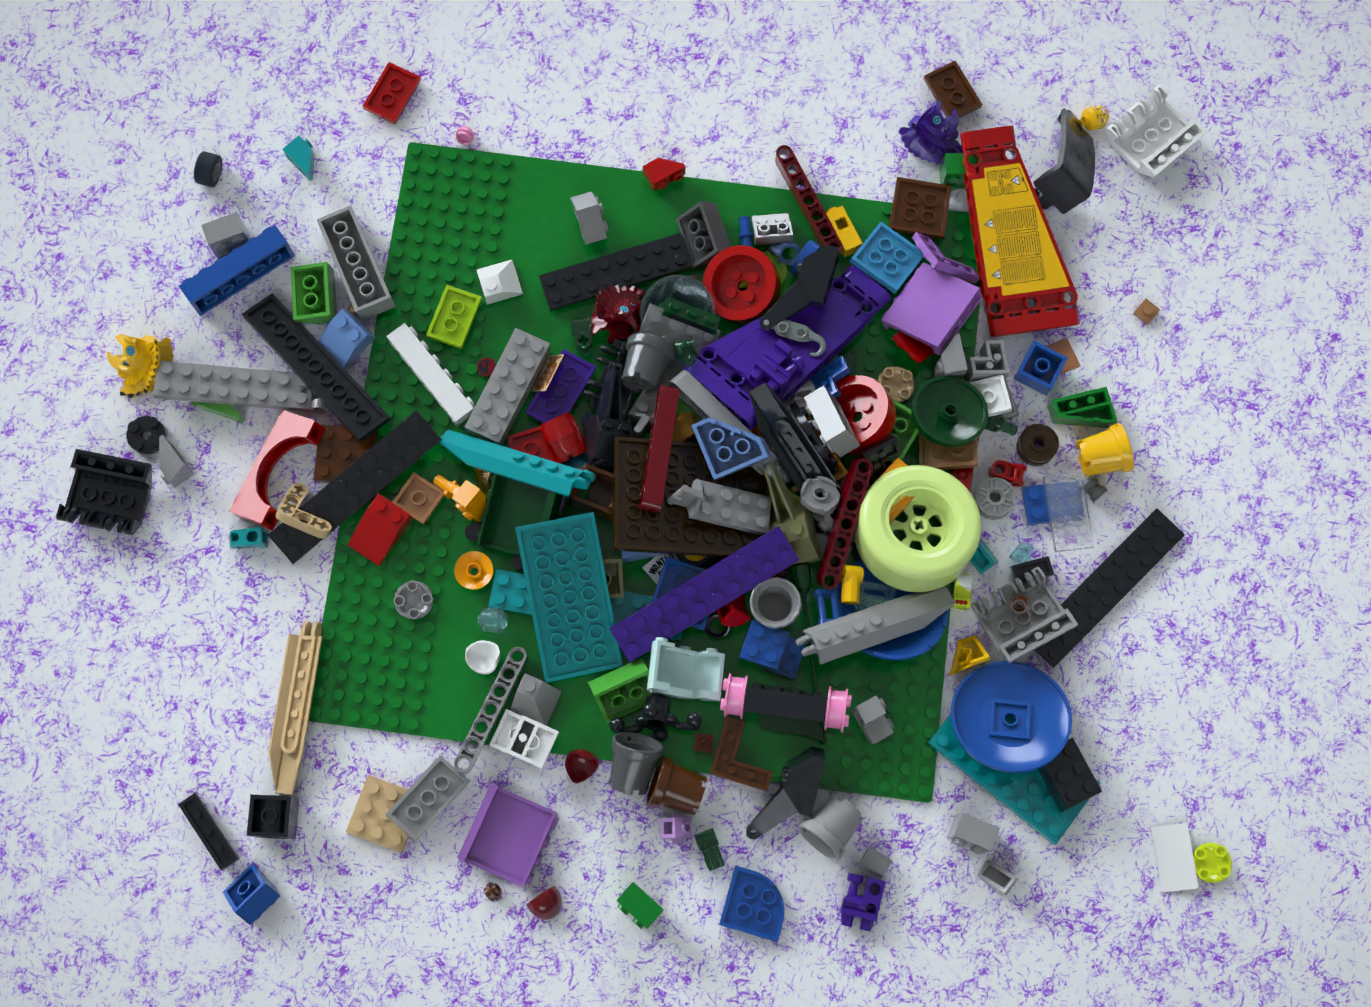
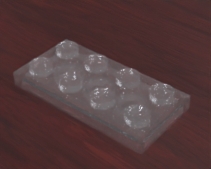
M1082 472L1044 476L1043 484L1054 551L1062 552L1094 548Z

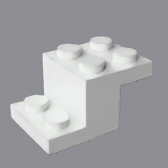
M506 709L489 746L543 769L559 731Z

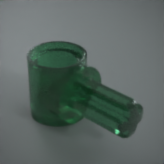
M693 338L674 342L677 359L683 360L689 367L693 366V363L696 362L694 357L696 355V348Z
M999 414L988 417L985 429L994 433L1000 430L1014 436L1018 431V426L1004 420L1003 415Z

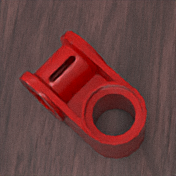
M997 460L989 467L988 475L990 478H1002L1009 482L1011 486L1022 487L1024 485L1022 480L1027 467L1018 463ZM995 467L1001 468L1002 474H998L995 471Z

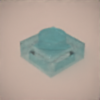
M1020 543L1009 558L1013 562L1024 563L1031 557V553L1035 548L1030 543Z

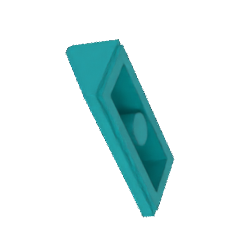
M980 538L977 550L970 561L980 575H982L999 561Z

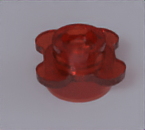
M697 733L695 735L696 744L693 747L694 751H704L710 754L713 751L712 742L714 741V736L712 734L702 735Z

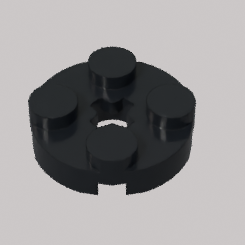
M142 416L128 424L126 439L135 451L148 455L159 450V437L163 435L166 438L167 433L164 425L155 417ZM145 431L151 432L147 440L142 437Z

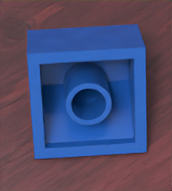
M253 863L223 891L234 913L249 925L259 919L262 913L280 897L275 886Z

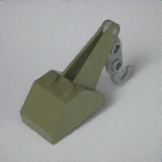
M774 462L763 464V471L768 482L775 510L770 512L769 531L779 526L799 558V561L786 569L822 560L812 511L801 504L796 505L786 487V484L791 482V478L785 469L783 470ZM777 489H778V491H779V493H780V495H781V498H782V500H783V502H784V504H785V507H786V508H784V509L782 508V504H781V501H780V498H779Z

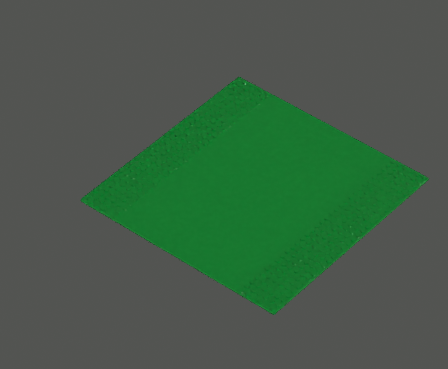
M410 142L407 147L384 275L385 284L395 307L377 314L374 331L376 338L372 342L364 387L367 394L390 417V421L378 429L377 443L416 410L440 438L448 429L472 436L465 430L468 419L457 427L389 343L387 335L405 323L408 327L412 326L418 334L416 336L420 342L423 340L427 344L430 355H435L441 362L439 366L443 370L445 368L452 376L451 381L461 386L464 391L462 393L464 397H469L475 406L490 378L482 377L477 369L478 362L483 358H491L497 365L515 328L550 343L551 352L549 356L560 355L563 349L596 366L597 369L590 380L604 384L599 381L605 365L598 363L596 358L597 356H602L614 361V357L603 353L600 348L603 345L617 351L619 349L607 343L610 334L609 329L599 331L595 335L591 334L590 319L595 312L596 298L550 312L539 275L678 234L680 231L676 218L700 201L716 203L731 247L741 245V239H739V217L749 216L752 220V216L784 213L789 214V220L791 221L792 243L797 244L801 250L809 240H813L818 244L791 191L692 177H683L679 181L674 180L668 183V186L664 189L653 191L644 177L643 171ZM592 191L594 197H598L599 202L602 204L604 214L601 216L602 220H606L608 231H606V239L585 244L573 210L571 197ZM815 193L825 213L832 207H844L862 243L865 242L880 222L889 227L892 210L891 202ZM805 201V202H804V203L807 204V205H812V204H813V203L810 202V201ZM948 210L944 238L931 239L944 257L970 266L978 274L969 212ZM818 216L813 217L816 221L821 220ZM750 220L751 232H753L752 221ZM827 232L821 233L825 237L829 236ZM897 232L899 235H901L906 240H908L916 246V243L912 238L913 234ZM752 238L753 248L764 253L774 263L780 274V299L798 280L796 276L790 273L793 265L779 264L776 256L769 250L772 244L754 245ZM787 247L784 249L782 256L787 260H791L796 256L797 252L795 248ZM841 253L833 278L839 277L853 265L849 261L855 253L844 257ZM924 257L896 294L874 280L890 294L891 300L839 352L851 351L858 355L855 375L867 376L878 381L879 375L887 367L898 366L911 371L914 380L913 393L907 400L899 402L911 409L913 398L919 387L935 377L934 368H936L941 356L934 353L921 363L914 361L892 339L900 331L891 327L885 330L882 317L890 309L894 299L903 291L904 285L911 280L915 270L923 262L931 265ZM513 260L523 294L487 305L477 269ZM708 265L666 277L683 276L685 278L695 275L697 283L703 287V276ZM666 277L637 285L638 289L644 288L646 290V294L639 301H644L649 291L656 284H662ZM979 280L976 283L968 281V283L980 288ZM446 285L482 297L463 349L427 338L426 336ZM659 302L657 306L664 308V302ZM980 302L957 333L961 337L966 364L970 357H975ZM711 309V311H712L711 314H714V315L719 316L717 313H715V312ZM719 316L718 330L721 332L718 340L747 324H736ZM632 326L629 328L630 333L634 332ZM675 355L676 358L686 362L687 364L691 362V360L687 361L685 358ZM588 384L584 389L601 396L602 391L592 388ZM640 389L639 393L635 392L629 411L639 398L643 389ZM530 391L508 436L539 427L543 424L525 413L538 391ZM584 391L570 412V415H573L578 426H580L582 435V417L585 413L596 414V410L589 408L592 399L583 395ZM859 413V415L854 419V421H860L862 419V415ZM627 414L625 421L630 422L632 424V429L634 432V427L636 425L628 418ZM920 431L902 460L908 466L919 465ZM646 433L643 438L650 439L651 434ZM506 438L503 446L511 448L508 438ZM438 442L382 489L379 494L393 502L412 473L415 472L433 485V480L437 475H441L451 482L456 481L460 487L467 480L487 496L490 492L491 477L494 473L466 465ZM845 454L842 457L838 456L846 470L849 471L851 462L854 459L862 458V455ZM863 462L859 463L858 469L865 468ZM598 467L600 469H603L614 474L613 469ZM948 469L943 471L949 473L950 475H953L954 469ZM791 480L790 483L786 484L787 489L792 491L791 488L794 487L795 484ZM592 484L589 485L587 490H583L580 498L587 500L593 487ZM799 490L795 493L800 496ZM375 495L339 526L322 620V634L320 636L323 637L309 721L464 742L509 652L514 647H521L526 652L527 661L485 745H490L505 710L511 709L516 691L524 674L526 673L545 682L532 615L488 607L496 569L524 574V571L514 569L512 565L513 553L476 545L477 542L469 541L465 536V528L470 523L478 522L474 519L469 521L465 518L462 512L455 507L456 502L452 497L448 499L446 496L425 525L413 519L380 566L376 565L347 545L367 508L377 496ZM567 496V501L561 516L558 515V519L585 514L586 512L572 507L571 500H569L570 496ZM771 502L770 512H773L775 510L773 503ZM913 508L915 515H924L925 510ZM902 511L895 520L905 523L908 517ZM595 516L602 557L619 556L622 558L621 551L613 550V523ZM934 516L928 520L932 527L942 526ZM813 517L816 533L824 532L818 527V522ZM843 519L842 521L844 522L845 527H847L848 522L846 521V519ZM903 530L893 531V534L900 542L906 538ZM932 534L927 537V541L933 547H936L941 541L940 537ZM853 541L850 543L852 548L846 560V565L859 560L853 553V545L855 543ZM911 542L910 548L922 551L920 542ZM470 551L484 553L493 564L492 579L486 586L477 590H470L461 586L454 574L457 560L463 554ZM675 554L682 561L679 554ZM654 557L623 563L622 560L623 587L625 592L648 596L654 595L657 584L642 568ZM713 557L711 562L701 568L708 569L718 563L721 557ZM817 561L805 564L810 565L813 586L812 589H809V593H806L810 627L818 625L817 622L819 620L817 599L814 598V591L826 589L817 583V574L821 564ZM473 569L471 571L472 575H476L478 573L477 569ZM784 569L771 577L783 578L792 583L791 569ZM827 575L824 579L826 585L831 582L830 575ZM411 580L427 585L433 596V605L429 613L423 618L416 620L401 616L394 604L395 593L398 588ZM952 581L951 583H949L948 585L944 586V587H947V589H948V591L950 592L951 596H952L953 581ZM753 589L745 593L746 608L751 618L746 623L733 627L728 636L720 639L712 638L707 634L706 630L702 631L688 627L682 631L681 642L667 641L675 643L677 648L679 646L691 647L692 651L697 652L706 651V648L718 649L719 653L725 654L720 701H700L699 699L687 700L668 697L671 701L670 714L675 715L679 722H687L688 714L693 711L698 712L702 716V723L697 731L678 730L673 726H667L668 737L660 742L664 747L661 757L666 756L672 759L675 764L693 772L710 774L726 720L724 711L720 710L721 699H725L726 691L723 690L724 678L728 679L729 673H732L733 677L745 678L748 675V688H751L754 681L769 686L795 687L814 692L810 655H802L794 680L757 668L758 664L739 658L751 621H756L751 613L749 602ZM800 594L802 605L799 615L791 625L780 628L789 632L788 636L795 639L806 635L803 633V630L806 629L802 594ZM825 599L827 619H833L831 599ZM951 608L948 609L947 625L939 641L927 652L911 659L885 660L873 657L860 650L820 664L818 654L814 653L818 692L823 693V697L827 698V700L829 686L832 687V690L845 691L847 688L848 695H852L851 706L846 707L845 714L849 715L848 727H844L843 733L840 729L835 728L824 730V737L827 740L825 744H821L818 739L803 735L774 733L761 729L758 713L744 711L743 719H740L738 715L727 714L728 717L745 722L735 761L772 771L770 782L783 784L781 783L782 768L787 766V762L810 747L824 749L825 763L818 789L925 803L931 802L937 751L927 743L937 732L940 724ZM714 611L713 613H711V614L709 615V617L712 616V615H714V614H716L717 611ZM715 619L710 623V631L714 634L722 633L727 628V626L721 623L720 619ZM484 640L498 645L500 660L492 673L479 674L468 666L465 652L472 643ZM619 646L622 665L631 663ZM651 650L635 659L642 658L648 670ZM518 652L513 655L512 659L520 662L524 656ZM618 668L547 683L562 691L547 725L559 731L550 753L568 755L572 750L585 749L593 753L599 760L612 761V737L617 733L610 729L609 723L606 724L588 682ZM507 670L503 676L509 680L514 677L515 673L512 670ZM497 688L495 690V696L503 697L506 693L504 688ZM877 695L878 699L882 698L887 707L884 716L886 719L889 718L894 726V729H892L894 733L870 746L851 711L859 704ZM493 705L488 706L486 714H495L497 708ZM643 708L621 717L625 722V727L636 725V719L644 714ZM480 723L477 726V732H486L488 726L485 723ZM644 728L643 731L639 732V734L653 738L652 730Z

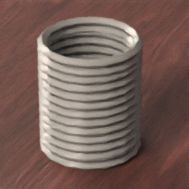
M870 846L861 858L859 865L861 864L868 871L882 878L891 865L892 860Z

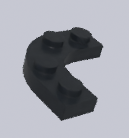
M797 402L789 405L832 474L834 475L839 472L835 466L838 462L832 453L828 455L831 452L830 449L818 439L814 432L816 428L811 418L807 420L809 414L804 406L800 408Z

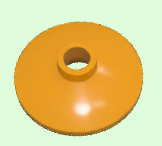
M478 551L467 552L455 564L454 574L456 580L464 588L470 590L481 589L492 579L493 564L484 553ZM473 569L478 570V573L476 575L471 574V571Z

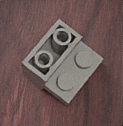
M788 213L752 216L754 245L780 244L793 241L792 226Z

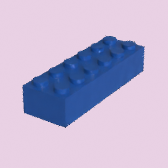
M274 225L273 227L266 228L257 237L250 238L241 247L234 248L227 256L218 258L214 264L208 268L201 269L192 278L185 279L179 285V288L199 316L287 262L295 255L277 226Z

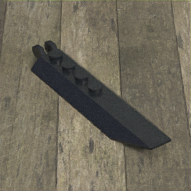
M766 382L749 391L760 433L799 492L807 479L823 476L831 479L837 485L836 489L840 493L841 498L843 489L789 408ZM819 492L818 494H816L817 497L823 498V496H822L823 493H822V492ZM850 500L847 502V508L849 510L853 508V505L850 502ZM837 508L830 515L833 520L835 518ZM842 521V522H841V526H842V527H845V524H844V522Z

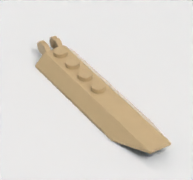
M305 621L302 623L300 635L288 634L268 751L275 793L294 794L304 751L323 637L320 636L322 634V624L320 622H314L312 626L310 621Z

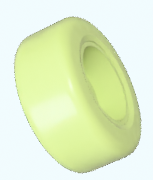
M909 465L887 472L871 485L864 496L854 536L860 558L875 577L899 590L928 592L948 585L965 570L979 545L982 522L974 497L957 478L934 467ZM907 495L908 497L915 496L903 510L908 520L905 523L894 520L889 524L892 507ZM913 508L925 510L924 515H915ZM934 516L942 526L932 527L928 520ZM903 530L906 538L900 542L893 534V531ZM931 534L941 539L936 547L931 546L927 541V537ZM911 542H920L922 551L910 548Z

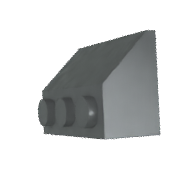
M700 201L676 218L692 269L708 265L719 252L731 247L716 203Z

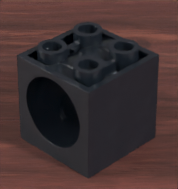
M250 794L246 836L254 838L296 839L299 799L292 796Z

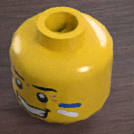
M1096 105L1084 109L1080 121L1085 129L1094 131L1106 126L1109 114L1104 107Z

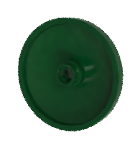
M938 376L923 383L917 390L911 405L912 418L920 433L931 442L944 447L957 448L971 444L979 438L988 422V407L983 395L968 381L954 376Z

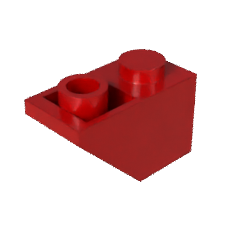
M657 158L643 166V175L653 191L664 189L668 186V183L674 180L679 181L686 172V166L683 163L663 158Z

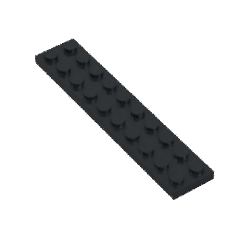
M273 293L242 313L247 323L359 443L390 421V417L314 336L300 322L293 320V314Z
M416 410L299 509L329 522L332 526L331 533L442 439ZM281 523L268 534L270 539L292 564L296 563L323 540L285 523Z
M1156 508L1061 604L1064 610L1068 608L1078 626L1040 646L1035 651L1054 668L1185 534Z

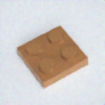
M413 472L392 503L409 513L413 519L425 525L445 495L444 491Z

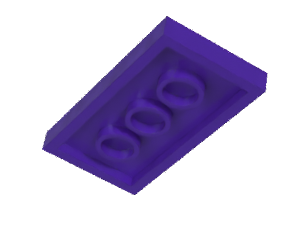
M563 349L560 355L564 354L547 390L536 393L525 413L541 423H545L566 412L570 414L587 386L588 380L595 373L596 366Z

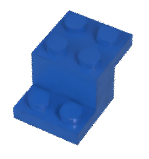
M752 620L739 658L758 664L757 668L794 680L802 657L801 651L805 648L806 644L798 646L796 643L797 639L788 636L789 632L778 628H768Z

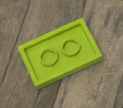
M446 285L427 331V338L463 349L482 297Z

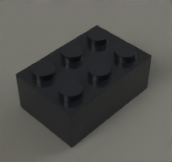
M1073 737L1068 739L1062 752L1052 762L1038 769L1060 812L1102 792Z

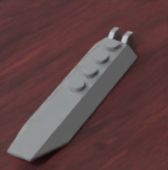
M947 587L905 595L805 629L803 633L806 635L799 637L796 643L800 646L811 642V646L805 647L801 651L802 655L808 656L816 653L819 657V663L823 664L924 629L951 608L955 601Z

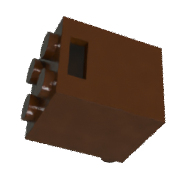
M585 463L583 468L580 467V470L586 469L593 472L596 479L591 483L589 482L593 487L587 500L580 498L584 489L572 488L569 499L571 500V505L586 513L594 512V516L613 523L614 474Z

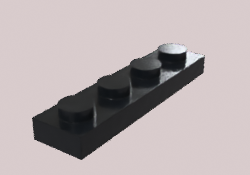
M193 793L178 804L221 871H224L240 859L197 793Z

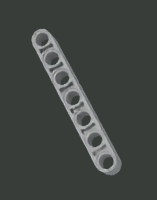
M682 370L669 382L670 387L679 389V397L703 420L709 417L716 418L752 433L688 371ZM771 450L769 451L772 457L751 465L761 475H764L763 464L770 462L776 464L778 461Z
M514 647L511 649L455 758L454 766L459 773L467 774L473 769L526 664L527 655L523 648ZM515 653L523 654L524 657L520 662L512 659ZM512 670L515 673L514 677L509 680L504 678L505 671ZM497 688L505 689L506 693L503 697L495 696ZM490 705L497 708L496 713L493 715L486 714V708ZM480 723H485L488 728L486 732L479 733L477 732V726ZM476 741L478 743L477 750L469 751L467 747L469 742ZM467 759L469 761L468 768L460 769L458 767L460 760Z

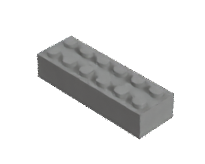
M350 205L316 219L360 321L394 308L395 304L352 206Z
M515 328L465 425V430L468 434L503 446L551 352L550 343Z

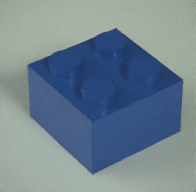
M1034 340L1013 379L1047 396L1068 357Z

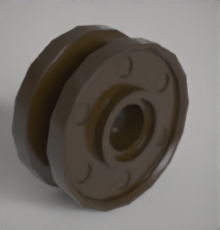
M1032 424L1026 427L1016 443V450L1020 459L1031 466H1043L1049 463L1059 448V440L1055 431L1044 424ZM1033 442H1038L1041 448H1036Z

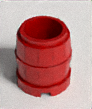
M569 412L541 424L545 443L554 456V462L562 463L586 451L581 428Z

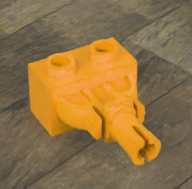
M437 475L434 478V485L442 489L448 499L452 497L456 502L455 507L462 512L465 518L469 521L474 519L478 523L481 521L487 502L485 494L478 487L467 480L460 487L456 481L451 482L441 475Z

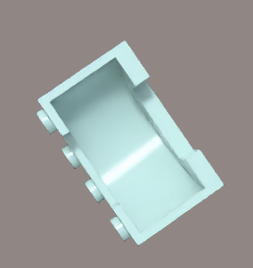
M657 637L652 642L647 691L679 699L720 701L725 660L724 653H719L718 649L706 648V651L700 652L692 651L691 647L679 646L677 648L675 643L667 642V638Z

